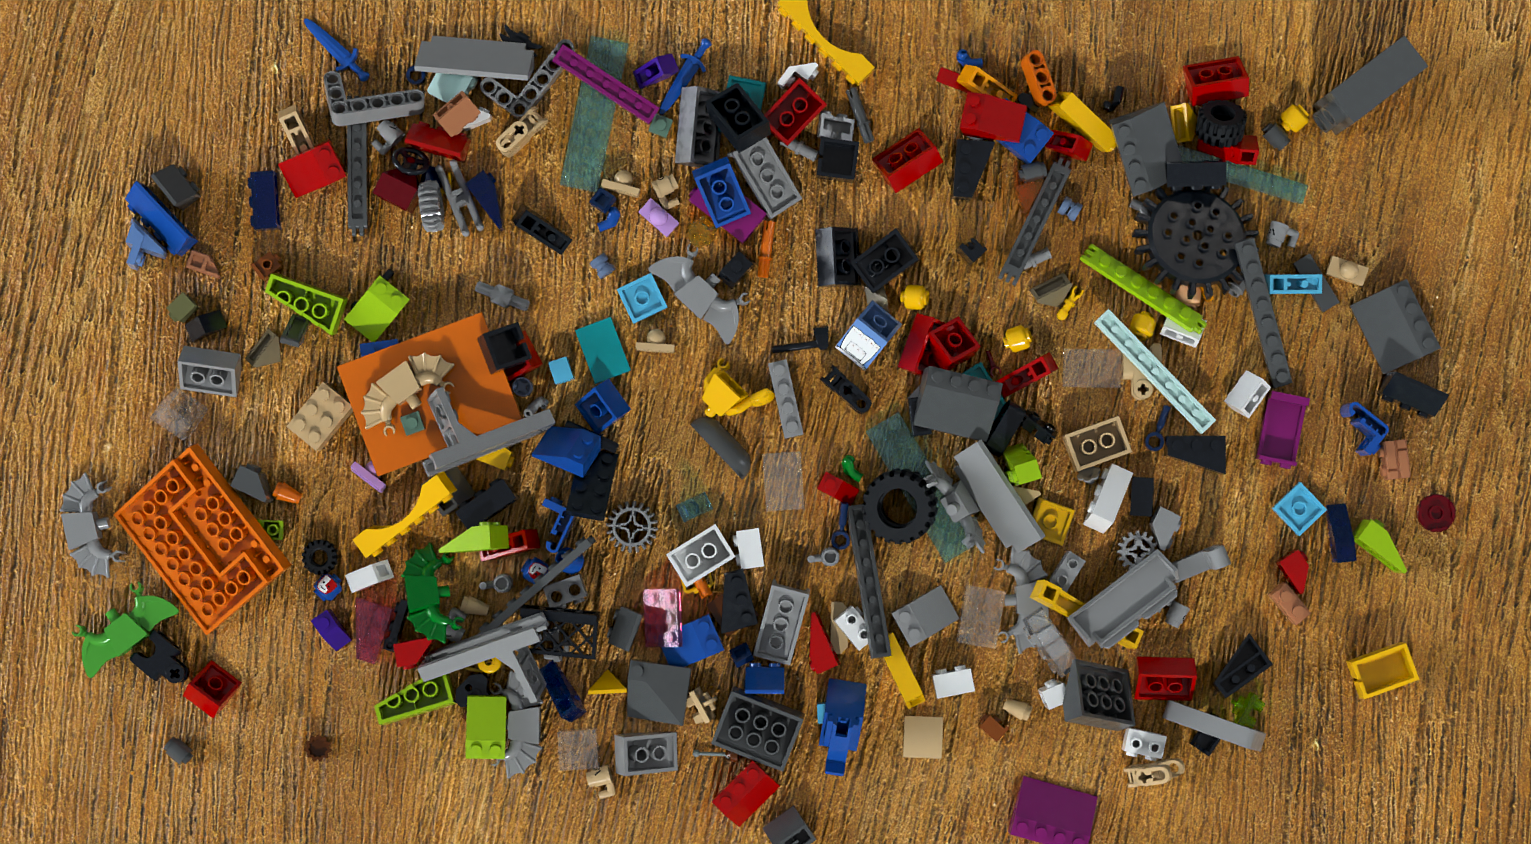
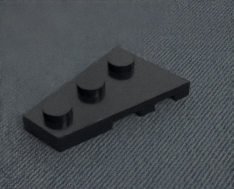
M743 568L724 573L721 634L758 624Z

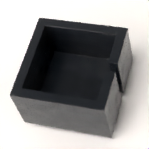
M821 137L816 178L854 183L859 142Z
M518 322L484 333L477 338L491 375L526 363L532 358L526 342L516 346V343L524 339Z

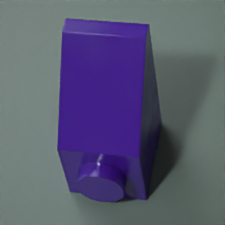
M667 54L653 58L633 71L639 88L643 89L668 79L679 72L673 54Z
M331 609L325 610L311 620L319 634L335 651H338L352 641Z

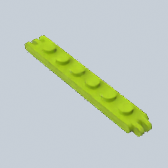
M1090 244L1084 252L1085 255L1080 257L1083 263L1188 332L1195 331L1201 334L1202 328L1207 326V323L1202 320V315L1094 244Z

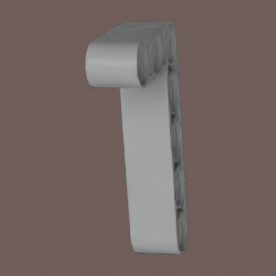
M568 39L561 40L518 97L490 77L484 78L481 81V91L514 118L520 120L529 109L537 106L564 70L560 66L556 69L550 68V63L563 44L570 46L571 50L575 52L573 43ZM541 76L548 77V81L545 84L538 83V79ZM489 83L494 84V89L491 92L485 91V86ZM535 91L537 93L536 97L528 99V92ZM503 95L510 96L507 103L500 102V98ZM519 106L525 107V111L521 115L515 113L516 108Z
M329 71L324 75V90L331 120L336 126L418 115L425 110L424 93L421 90L412 89L346 99L340 74L335 71Z
M1213 545L1172 562L1178 569L1179 579L1174 584L1209 569L1217 570L1230 565L1231 561L1224 545Z
M1168 700L1162 717L1261 752L1267 734Z

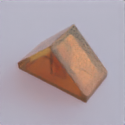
M1040 178L1014 187L1013 190L1023 216L1027 215L1044 179Z

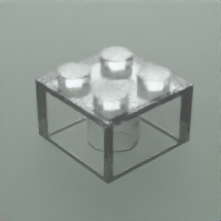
M597 727L565 729L557 732L560 771L600 767Z

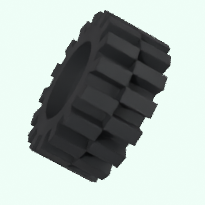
M315 540L303 549L302 563L305 564L304 567L310 573L317 575L329 573L338 564V550L335 549L333 543H329L327 540ZM317 550H324L327 553V561L322 565L315 563L313 555Z

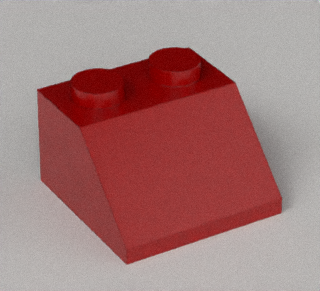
M959 316L928 333L933 358L941 369L950 370L974 357L981 347Z
M427 637L393 644L397 667L403 666V670L417 667V663L422 662L436 640H427Z
M211 660L188 684L183 696L214 719L226 706L242 682Z

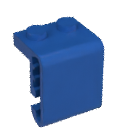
M1358 402L1343 404L1340 408V415L1343 418L1352 417L1355 413L1361 418L1353 419L1350 424L1366 436L1355 452L1360 456L1374 455L1380 449L1379 443L1389 432V427Z
M552 496L550 499L545 498L542 506L559 513L550 532L554 535H559L560 532H563L556 549L554 548L555 542L551 540L546 541L547 550L551 553H556L563 548L577 517L566 515L567 507L562 505L563 501Z

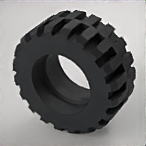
M897 468L884 472L869 484L862 498L864 499L862 510L865 513L863 519L868 521L869 525L867 527L869 530L873 529L876 532V537H882L888 543L892 541L895 544H902L904 542L907 544L920 538L933 525L935 515L938 513V508L936 507L938 498L934 495V487L928 488L926 481L920 476V473L916 471L911 472L910 469L906 468L903 470ZM904 489L914 497L917 503V513L913 520L900 524L892 521L886 515L883 508V499L890 490Z

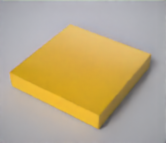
M1038 497L1032 516L1045 534L1043 540L1063 546L1075 510Z

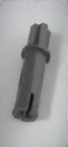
M857 87L846 90L845 92L857 122L856 127L859 128L864 143H871L875 140L870 127L871 121L866 116Z

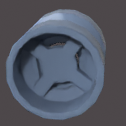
M1066 196L1057 213L1068 216V219L1074 222L1083 205L1079 202H1073L1072 198Z
M605 253L589 263L593 269H597V275L600 279L605 278L616 269L613 264L607 262L608 257Z
M519 377L513 382L512 389L516 395L527 397L533 391V384L529 379Z

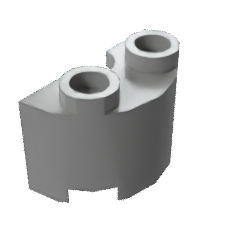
M822 110L820 112L817 137H820V139L824 137L852 141L855 120L849 119L848 115L837 114L834 117L830 111Z

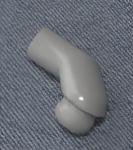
M1134 198L1131 200L1130 208L1151 216V211L1142 205L1143 202Z
M538 397L524 410V416L533 415L539 407L546 409L549 401L544 399V397Z

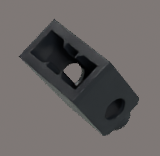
M741 250L722 268L718 277L732 290L757 263Z

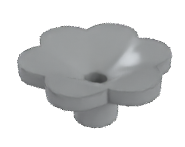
M1092 466L1078 471L1077 478L1087 484H1093L1094 480L1100 477V468Z

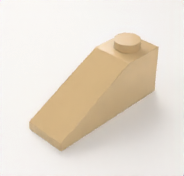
M296 104L278 112V119L296 155L315 146Z

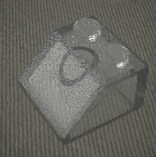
M176 387L159 404L150 419L181 440H188L208 411V408Z

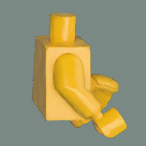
M720 358L717 361L718 367H714L704 379L702 399L708 405L704 412L710 418H714L716 414L719 416L740 414L751 406L759 407L770 403L775 396L772 390L764 388L749 396L725 372L730 368V363L727 362L725 366H721L725 361L724 358Z

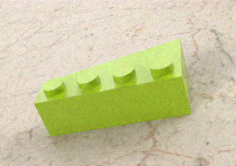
M278 273L270 274L265 290L267 294L290 307L299 315L304 316L331 336L337 334L348 298Z

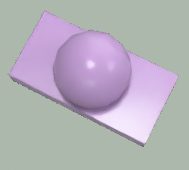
M652 198L638 211L640 215L666 237L680 224Z
M372 461L367 463L365 468L357 462L351 465V471L378 492L382 493L385 490L386 484L378 479L381 476H377Z

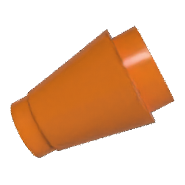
M278 481L272 496L276 497L277 500L298 504L302 493H299V491L287 483Z

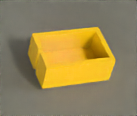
M1398 642L1346 661L1352 678L1357 679L1353 682L1359 698L1367 699L1420 680L1407 644L1404 642Z

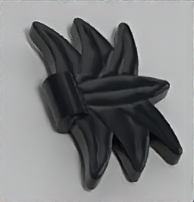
M504 25L510 37L499 34L503 42L526 43V50L543 48V46L529 40L530 36L521 31L516 33L507 25Z

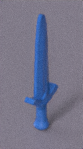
M307 18L304 19V23L309 31L342 65L335 67L337 72L350 68L359 76L360 81L365 82L369 79V73L363 71L355 63L359 53L357 48H353V53L351 54L316 23Z
M703 38L701 40V45L694 56L680 54L681 59H686L663 100L659 111L660 114L663 115L670 109L680 96L682 87L688 85L699 68H701L702 73L706 72L700 59L706 49L712 45L709 39Z

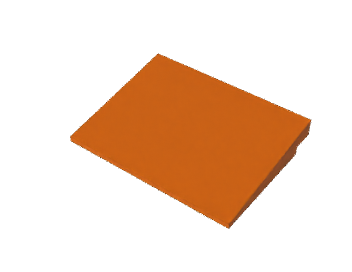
M482 312L337 366L377 476L429 458L431 453L447 448L427 401L435 389L441 386L437 387L430 383L421 386L422 390L416 394L422 402L417 408L412 410L407 401L402 405L397 404L393 408L391 424H394L396 427L395 434H393L392 428H387L388 435H384L385 422L365 429L366 420L364 415L361 414L365 406L363 396L370 391L371 383L377 385L376 382L404 361H409V356H419L426 352L430 356L442 355L446 362L455 364L442 378V381H449L454 384V387L451 384L445 386V390L450 392L451 407L458 414V422L476 436L523 419L505 370L491 375L477 338L484 333L490 332ZM419 411L425 430L406 436L400 417Z
M198 443L189 446L179 457L173 459L114 514L115 518L206 635L213 632L292 566Z

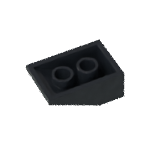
M895 228L850 263L871 292L875 293L920 261L921 257L899 228Z

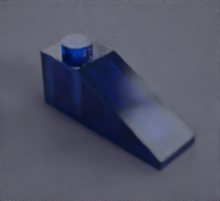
M483 170L465 184L502 232L505 229L498 190L494 184L496 179L490 172L486 174Z
M1346 503L1326 505L1332 562L1357 561L1355 541Z
M554 660L540 669L546 681V688L562 719L572 723L587 712L579 695Z

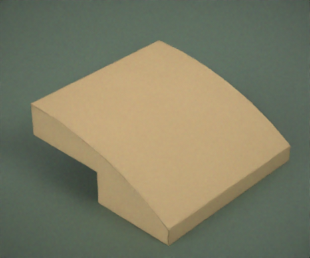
M904 716L903 757L941 759L943 717Z

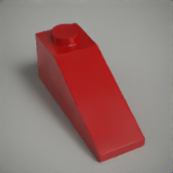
M1048 352L995 382L1003 383L1001 393L1006 398L1059 368L1051 353Z
M524 529L508 534L509 549L479 551L481 562L541 548L537 529Z
M818 611L811 613L809 655L811 661H809V665L813 672L816 671L817 674H820L841 663Z

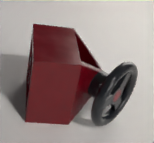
M401 147L392 154V162L396 169L382 172L372 193L378 198L413 214L419 203L418 186L420 183L417 175H421L429 169L430 161L425 153L416 148ZM409 153H413L419 156L421 159H416L415 157L410 156ZM400 154L404 157L402 165L398 161ZM418 165H423L422 168L417 169Z

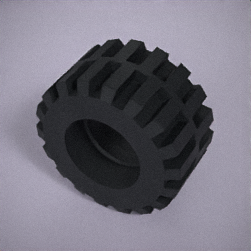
M1228 100L1208 101V103L1202 104V107L1199 108L1195 133L1200 140L1213 147L1235 146L1238 142L1242 141L1247 121L1246 111L1241 109L1240 105H1236Z

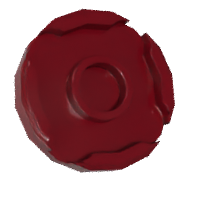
M1431 494L1419 502L1416 508V517L1424 529L1430 532H1442L1447 530L1454 522L1456 509L1453 502L1446 496Z

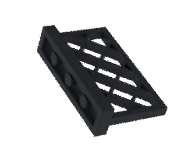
M527 604L520 608L521 619L543 612L547 621H552L557 626L551 633L547 629L543 630L547 636L542 641L537 642L535 647L529 648L531 653L596 659L598 624L600 620L599 611ZM565 623H571L576 630L568 635L562 626ZM585 624L594 625L593 633L589 637L581 630ZM558 629L566 637L560 643L552 636ZM577 631L585 639L579 645L571 638ZM548 638L556 645L552 650H546L542 645ZM569 640L575 649L571 652H566L560 645ZM585 642H588L592 647V654H585L580 647Z

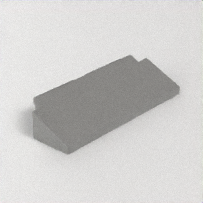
M432 36L431 42L421 41L414 69L421 72L528 81L534 70V50H526V43Z
M982 439L954 456L959 464L953 468L962 480L1006 549L1013 546L1016 552L1019 553L1045 537V534Z
M1157 549L1067 619L1088 647L1097 642L1101 648L1109 649L1139 626L1138 620L1142 617L1149 619L1177 597L1178 593L1174 582L1179 579L1178 569Z

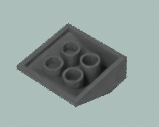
M638 659L630 660L627 717L683 726L692 668Z

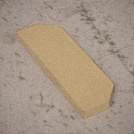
M831 602V643L836 654H841L848 647L847 636L833 621L847 609L842 602Z

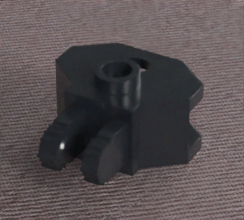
M485 673L470 675L456 689L455 702L460 707H466L467 695L491 696L489 691L490 678ZM468 684L472 686V690L468 689Z

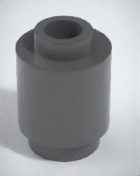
M1270 122L1262 130L1264 132L1262 136L1274 149L1277 148L1279 151L1291 141L1288 138L1289 135L1276 122L1274 124Z
M1036 161L1021 165V170H1018L1019 179L1024 181L1025 184L1042 180L1043 177L1047 176L1044 162Z
M172 737L163 748L166 750V754L179 765L182 763L187 764L193 757L191 754L193 750L179 738Z

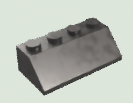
M700 86L682 87L675 163L692 167H703L719 160L721 132L718 131L717 125L709 117L705 101L721 92Z

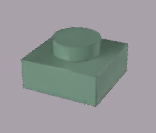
M656 113L648 131L667 139L673 120Z
M419 411L400 417L406 436L425 430Z

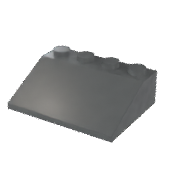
M1165 102L1109 120L1133 197L1166 184L1167 162L1182 161Z
M1407 279L1350 305L1383 374L1441 348Z
M928 366L923 369L913 425L978 441L982 439L983 442H987L1000 402L1003 383Z
M1073 659L1063 699L1065 722L1114 731H1121L1135 726L1129 671L1118 667Z
M733 686L711 744L783 772L803 723L805 713L756 694H745L744 689Z

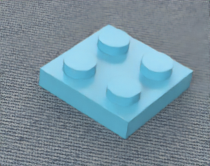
M651 273L617 289L633 324L668 308Z
M1298 482L1272 507V510L1297 536L1305 532L1327 511L1301 482Z

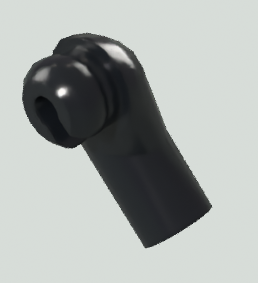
M1115 87L1111 102L1105 100L1102 106L1103 110L1113 112L1122 101L1124 87Z

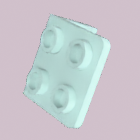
M436 73L427 92L448 103L461 91L468 96L471 89L475 88L478 76Z

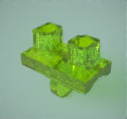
M1251 692L1246 700L1241 695L1237 702L1231 700L1230 703L1235 705L1232 713L1237 715L1234 723L1253 728L1257 719L1249 714L1252 708L1261 713L1265 703L1258 698V695Z

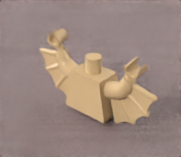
M423 352L419 356H409V361H404L376 382L377 385L371 383L370 391L363 396L365 406L363 411H361L366 420L365 429L385 422L384 435H388L387 428H392L393 434H395L396 427L394 424H391L393 408L397 404L402 405L406 401L412 410L417 408L422 402L416 394L422 390L421 386L430 383L437 387L441 386L444 388V391H446L445 386L447 384H451L454 387V384L449 381L444 382L442 378L455 364L446 362L442 355L430 356Z

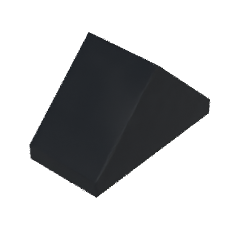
M221 310L199 315L185 324L192 343L228 328Z

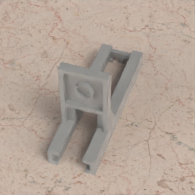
M443 387L435 389L427 401L447 448L431 453L429 455L430 459L425 460L422 464L427 476L431 477L545 433L556 422L550 409L476 436L458 422V414L451 407V399L448 392L444 391Z
M540 612L432 650L426 654L425 659L422 660L423 663L419 665L417 670L423 682L496 657L514 670L515 678L517 681H520L523 687V694L529 699L530 703L537 702L546 686V681L528 646L541 641L542 635H538L537 632L546 630L549 623L544 613Z

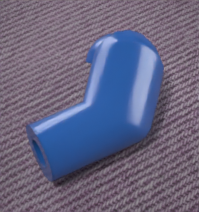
M960 49L957 52V61L963 67L965 65L983 67L982 58L972 59L964 49Z
M610 207L607 219L597 223L600 232L617 225L620 218V211L617 207Z

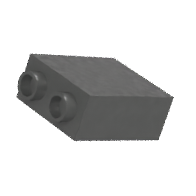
M1404 35L1312 106L1317 111L1312 115L1313 119L1323 132L1327 133L1332 130L1337 135L1417 76L1428 65Z

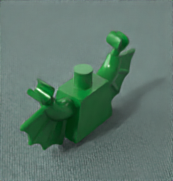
M428 543L425 548L416 549L414 556L405 561L406 568L403 574H401V577L405 578L409 611L407 619L413 623L415 632L423 633L427 640L435 639L444 644L446 643L447 625H451L453 630H460L462 627L456 625L455 621L462 623L464 619L456 617L452 620L449 619L450 617L441 614L439 598L450 597L449 585L438 587L437 579L434 575L435 571L442 564H451L455 556L448 558L446 556L450 553H443L442 557L438 559L432 543Z

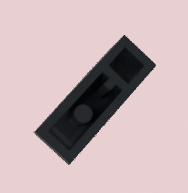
M524 204L519 207L512 217L515 226L560 255L564 253L572 242L569 236Z

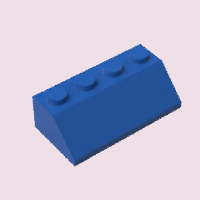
M138 181L133 184L125 198L129 203L127 207L134 214L139 213L142 217L140 219L146 227L149 228L151 226L155 230L153 233L155 237L160 241L164 240L168 244L166 248L173 255L183 256L198 240L146 185Z

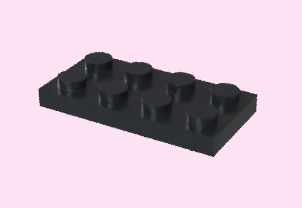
M600 451L583 478L574 474L566 515L604 521L619 454Z

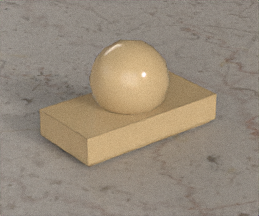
M626 170L618 171L614 176V182L606 179L602 180L601 186L603 189L638 198L641 193L639 188L631 186L633 177Z
M1331 256L1325 274L1358 286H1363L1369 268L1356 264L1353 261Z
M653 329L647 334L648 343L636 342V350L675 353V345L664 344L666 339L664 332L659 329Z

